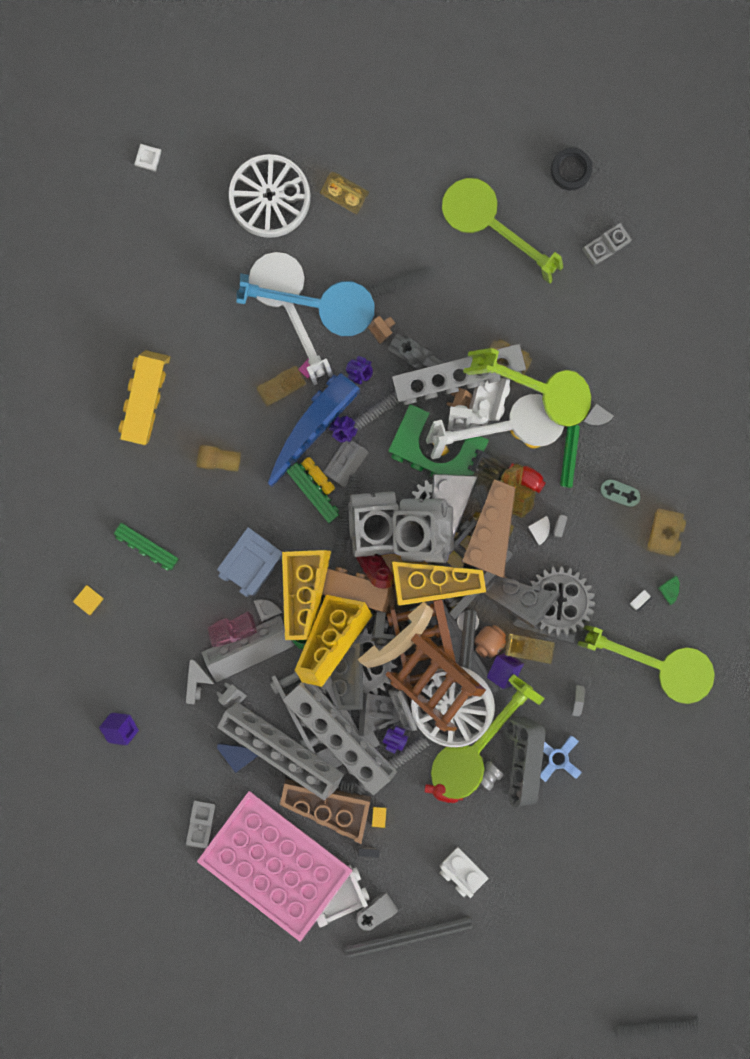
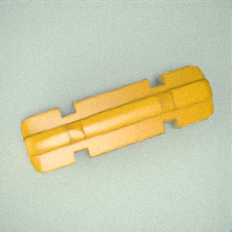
M310 457L302 461V466L306 471H309L308 473L322 487L321 489L326 495L335 490L334 485L327 481L328 478L318 466L314 465L315 462Z

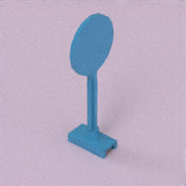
M240 273V287L236 293V303L245 304L248 296L255 298L259 296L319 308V315L323 325L332 333L340 336H354L363 332L373 319L374 301L372 296L363 285L356 282L340 281L335 283L319 299L261 288L259 285L249 283V275Z

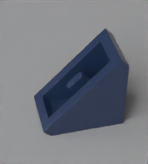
M218 743L217 749L235 773L258 756L245 746Z

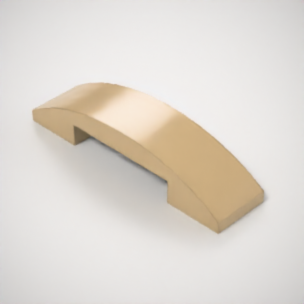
M425 602L421 603L408 615V618L412 621L409 626L381 650L375 645L371 647L358 661L367 668H372L385 664L404 653L414 644L411 641L416 633L422 634L433 614V609Z

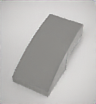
M194 801L186 846L200 849L208 847L215 804Z

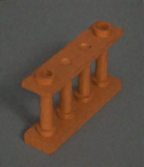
M442 599L433 600V604L429 605L433 609L432 617H437L438 624L434 625L433 628L425 629L422 635L441 637L443 645H440L439 648L455 661ZM390 606L391 613H387L389 626H394L397 636L400 633L398 622L410 620L408 615L413 610L396 614L394 606ZM402 653L400 655L403 667L413 654L405 655V653ZM426 654L423 655L419 661L431 658ZM424 673L413 676L408 675L405 680L411 685L416 684Z
M416 633L411 639L417 645L414 654L399 673L388 671L385 675L391 680L392 686L404 691L436 721L435 725L442 731H456L457 727L451 722L452 718L469 696L481 697L486 689L426 635ZM427 654L431 658V664L413 687L405 679L422 656ZM442 668L446 672V678L428 701L420 693L436 671ZM457 682L462 686V691L443 715L436 708V705L451 685Z

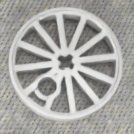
M272 154L256 156L242 164L231 180L228 195L230 209L236 221L248 232L267 238L279 237L297 228L307 215L311 199L310 187L302 170L289 159ZM269 161L267 184L256 165L257 163ZM274 162L285 164V167L273 184ZM252 167L261 186L242 174ZM290 169H293L298 174V178L287 181L280 186ZM241 180L257 192L234 190L237 181ZM303 183L305 194H301L298 184ZM288 187H294L297 190L294 196H287L284 192ZM268 192H271L272 195H275L272 196L271 201H268L267 198H264L267 197ZM234 197L255 198L239 208L235 207ZM298 200L304 201L301 211L287 204ZM259 205L248 223L240 216L241 213ZM278 206L297 217L287 225ZM266 208L265 229L254 227V223ZM272 208L282 224V228L270 230Z
M464 667L462 668L486 689L481 697L469 696L451 720L454 725L456 721L464 737H455V731H448V736L439 733L440 729L437 726L433 729L427 723V721L433 718L428 714L423 715L420 706L413 700L411 703L413 718L421 732L430 740L447 747H463L474 743L487 731L494 717L495 703L490 688L479 675ZM442 668L438 669L431 678L433 679L432 683L426 685L422 692L432 697L437 691L435 686L439 687L445 680V677L442 676L446 675V672ZM456 683L451 685L436 705V708L443 715L460 694L456 689ZM484 699L486 707L472 706L470 703ZM471 714L485 715V723L479 721ZM465 721L479 731L475 734H472L469 731Z

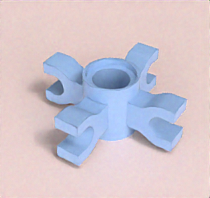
M570 735L561 748L555 749L544 742L543 752L548 755L549 763L541 771L540 778L546 782L555 769L563 768L577 779L582 772L569 762L568 753L579 741ZM560 752L563 754L564 760L561 764H554L552 757L555 753Z

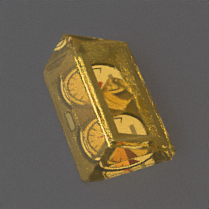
M331 172L320 194L358 214L369 195V191L341 175Z

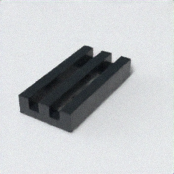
M476 449L475 454L477 456L472 458L471 461L474 463L472 466L469 465L468 469L491 482L494 479L503 482L510 466ZM482 458H485L486 460L503 468L502 471L500 472L499 470L482 462ZM481 466L489 470L490 472L498 475L499 478H494L493 476L478 469V467Z

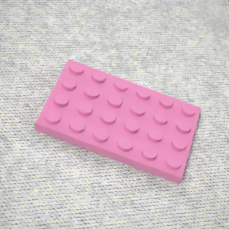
M248 791L197 861L298 941L303 940L353 872V869L251 791Z

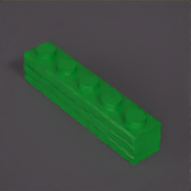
M296 462L286 472L330 524L339 516L338 508L335 505L332 507L329 503L331 501L329 497L321 493L322 489L318 484L315 486L311 475H306L302 464L298 465Z
M120 523L114 532L117 540L121 542L123 540L126 541L128 547L132 549L137 548L139 550L138 553L143 556H150L149 560L154 563H161V567L167 571L169 569L173 570L179 560L176 556L123 523Z

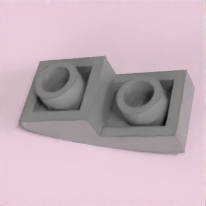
M621 223L603 233L599 238L584 246L582 251L594 267L629 244L632 239Z

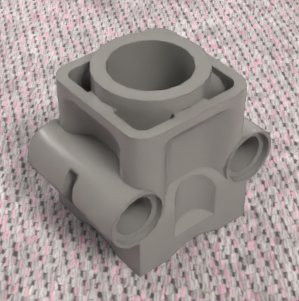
M394 491L374 493V495L370 493L350 495V502L348 504L349 531L354 557L374 556V554H396L393 545V514L399 511ZM382 515V523L379 528L374 531L364 530V523L370 516Z
M445 499L401 500L399 511L393 514L394 552L397 555H401L403 562L425 561L446 563L448 561L449 552L454 550L452 530L453 506H447ZM419 524L424 530V539L420 535Z

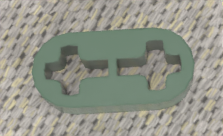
M610 479L603 482L600 486L601 495L615 503L626 507H633L640 501L639 491L626 484ZM613 484V489L619 491V493L607 495V490L604 487ZM632 491L636 500L628 503L627 498L621 496V494H629Z

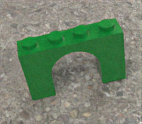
M410 404L388 451L389 454H392L391 459L400 463L405 460L411 463V468L422 472L423 469L431 472L430 476L432 478L433 474L473 475L474 472L470 471L468 467L474 463L471 460L477 456L475 451L478 449L484 452L489 440L481 436L465 439L459 454L453 460L447 463H434L422 454L419 447V437L430 413Z

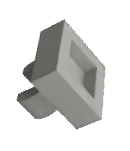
M228 683L224 684L227 687L224 694H221L219 691L217 692L218 701L227 709L237 702L241 703L246 697L240 689Z

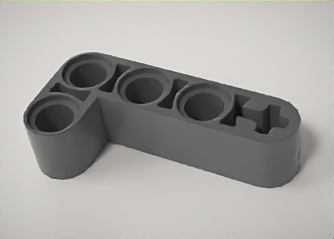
M527 717L509 718L502 726L504 735L515 741L509 801L513 807L534 805L538 799L545 729L542 724Z

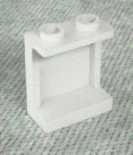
M356 867L353 868V872L317 919L319 927H323L328 922L368 906L367 901L370 900L366 888L361 889L358 881L361 880V877Z

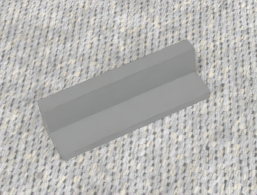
M278 616L201 653L215 682H219L293 647L294 644L291 640H285L284 623L281 616Z

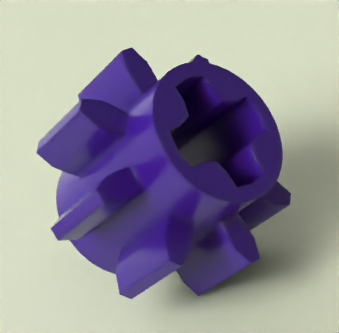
M357 356L356 360L351 359L346 367L347 378L357 384H362V380L368 381L373 373V369L370 366L372 362L361 356Z
M337 416L329 428L331 431H334L331 437L340 443L345 441L351 442L353 436L358 431L357 428H354L356 422L348 416L341 418Z
M397 725L394 730L388 728L382 742L387 744L386 750L394 754L397 749L403 751L409 737L404 735L405 729Z

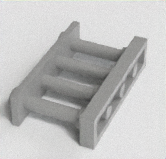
M296 672L281 680H278L275 675L271 677L273 682L270 685L274 693H280L282 699H284L287 695L283 688L300 680ZM329 676L322 687H316L321 692H324V694L328 692L332 699L331 703L339 710L332 688L333 682ZM288 709L303 738L300 741L301 745L312 753H316L313 746L321 742L317 739L316 735L308 738L301 719ZM339 710L357 729L349 711Z

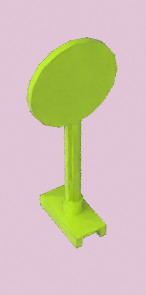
M465 178L456 181L447 189L443 197L442 210L445 220L452 228L464 233H475L490 226L535 260L537 265L541 267L543 279L549 284L553 281L551 273H554L556 269L560 271L563 269L562 257L554 252L550 258L545 254L542 255L494 218L497 214L498 202L495 192L487 183L479 179Z
M489 348L468 352V356L473 359L471 367L464 368V373L475 375L494 372L543 394L542 401L545 412L558 425L569 427L579 424L586 418L591 406V393L588 384L578 373L563 370L554 373L544 384L498 364L499 351Z
M588 625L584 626V629L589 631L585 642L579 641L577 644L594 651L596 647L600 649L605 648L659 669L661 688L668 697L679 703L690 704L698 702L707 696L713 686L715 676L713 664L707 655L698 649L687 647L676 649L667 655L664 661H660L609 641L607 637L601 635L603 630Z
M515 674L508 680L517 690L512 696L513 699L473 746L445 747L435 758L431 770L432 782L434 786L437 784L445 786L446 792L442 794L445 797L461 799L472 794L483 779L484 764L480 756L481 750L520 705H523L527 699L538 705L545 699L534 691L533 687Z

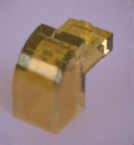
M515 464L503 473L502 483L516 488L512 514L523 518L533 509L536 491L521 485L523 466Z
M509 634L505 655L552 664L555 642Z

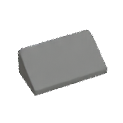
M352 440L351 442L345 441L323 473L341 486L346 487L349 482V476L355 474L368 451Z
M395 687L390 689L389 694L403 729L416 731L417 724L413 718L412 708L406 693Z

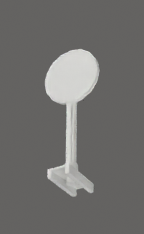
M280 252L265 254L258 259L251 268L249 276L250 284L298 295L303 290L305 280L303 269L298 261L287 253ZM257 296V300L267 306L285 307L309 358L308 363L310 366L306 368L313 385L318 384L316 378L323 376L325 373L331 378L333 374L327 359L321 360L320 356H317L293 303Z
M529 394L519 398L512 406L509 421L453 432L445 431L442 420L433 421L426 442L427 444H434L431 458L436 459L441 457L445 445L452 444L453 441L512 430L515 436L524 443L532 446H546L555 442L560 437L564 426L556 424L549 418L544 409L543 395Z

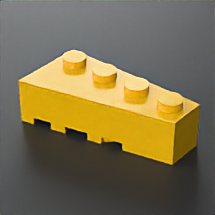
M145 350L138 357H135L132 370H135L134 379L130 378L128 384V391H131L129 399L125 400L123 412H126L125 420H121L118 430L121 433L120 439L146 445L149 442L156 416L154 409H157L161 396L158 390L162 387L166 376L163 367L166 363L169 364L171 356Z
M331 551L282 552L285 640L308 639L319 612Z
M391 561L398 605L486 592L484 574L481 569Z
M331 595L325 596L295 668V672L302 683L320 687L324 685L372 617V613L365 602Z

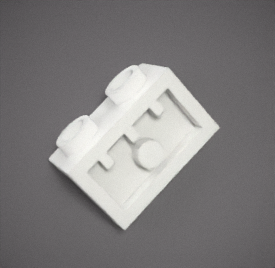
M501 378V381L488 383V380L480 381V386L474 388L469 409H472V413H477L480 409H486L489 414V421H499L504 414L503 405L505 398L510 392V379Z
M459 847L439 865L442 869L440 874L448 882L452 879L457 884L455 889L463 897L468 895L471 898L489 879Z

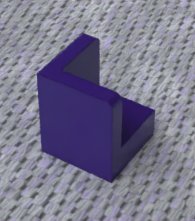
M507 652L498 655L487 678L502 689H506L512 686L508 681L513 674L518 677L524 663Z
M110 713L99 727L108 743L128 745L139 731L130 715Z

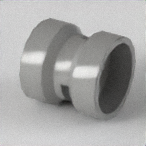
M488 760L484 764L485 769L481 784L490 791L494 786L495 780H500L504 774Z

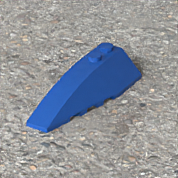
M340 373L338 377L334 374L326 383L328 387L323 392L319 390L311 399L313 403L298 421L280 452L268 481L271 487L359 395L360 388Z

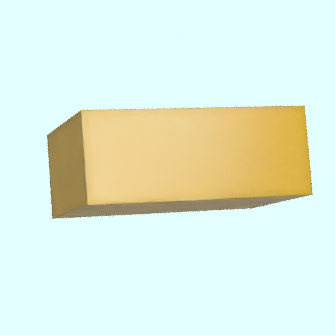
M373 807L372 827L385 828L386 808Z

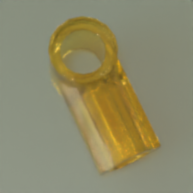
M199 445L196 467L212 470L218 468L239 471L241 453Z

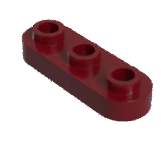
M374 554V556L356 557L373 586L381 589L392 586L393 574L381 555Z

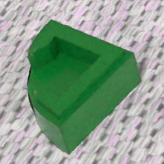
M677 576L672 577L658 587L669 605L676 601L679 594L680 583Z

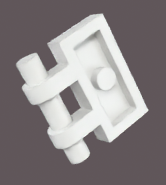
M457 405L451 407L448 430L458 431L488 425L489 414L486 409H480L477 413H472V409H468L466 406Z

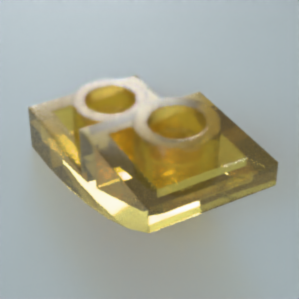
M295 365L278 374L275 378L261 384L256 389L266 407L305 386L306 382Z

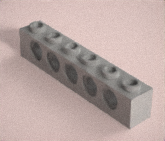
M520 344L498 349L497 360L500 358L506 359L508 361V368L521 374L523 370H526ZM466 357L392 376L398 402L403 401L404 405L417 402L416 398L424 396L425 400L438 397L437 392L446 391V394L458 392V387L467 385V389L480 386V381L488 380V383L501 381V375L494 372L486 373L484 376L466 374V378L463 381H456L453 377L455 370H464V368L471 367L473 358ZM437 374L445 378V383L441 387H435L432 383L433 377ZM421 380L424 387L421 392L416 393L412 390L411 384L413 381Z
M301 682L283 699L288 709L301 719L304 726L310 728L317 739L330 749L332 755L339 759L346 766L348 772L354 775L362 783L364 789L373 796L395 776L397 771L364 736H358L359 731L315 685Z
M238 702L225 711L217 727L323 800L336 791L344 775Z

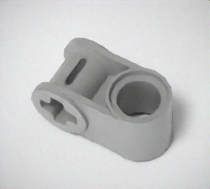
M384 892L357 913L356 921L361 929L371 930L383 921L391 918L399 910L387 892ZM366 914V916L368 917L371 916V922L369 924H367L366 922L361 923L363 921V915Z

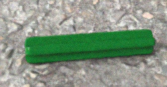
M577 424L567 427L560 485L565 488H572L580 430V426Z

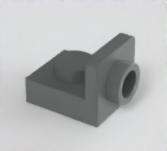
M377 611L373 619L371 641L377 642L379 646H386L396 635L384 634L388 629V619H385L386 612Z

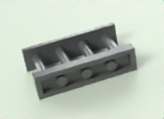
M474 518L470 521L468 519L465 520L459 527L461 531L454 538V551L462 558H464L466 549L460 543L468 534L472 537L475 530L474 527L477 524ZM509 549L506 562L514 555ZM433 562V563L431 564V565H440V566H451L448 562H446V563H434V562ZM483 570L486 586L495 574ZM478 594L460 596L459 598H445L444 600L450 607L448 613L456 619Z

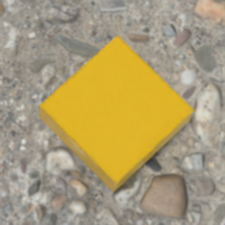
M86 585L73 602L88 615H91L104 598Z

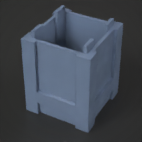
M248 527L217 570L220 572L218 576L227 582L229 579L241 587L239 592L246 597H249L250 594L255 596L282 560V552Z

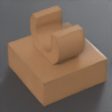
M378 316L367 328L381 344L392 334L390 329L396 323L391 317L383 321Z
M459 388L458 392L451 393L455 399L453 403L447 402L450 408L462 405L469 409L473 396L471 393L462 388Z

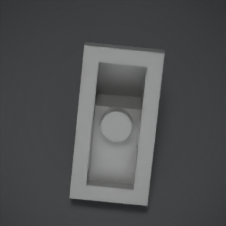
M190 660L186 703L196 704V700L201 698V687H198V683L215 684V682L196 660Z

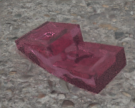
M249 612L231 621L224 618L207 627L211 644L214 647L230 644L257 633L253 615Z

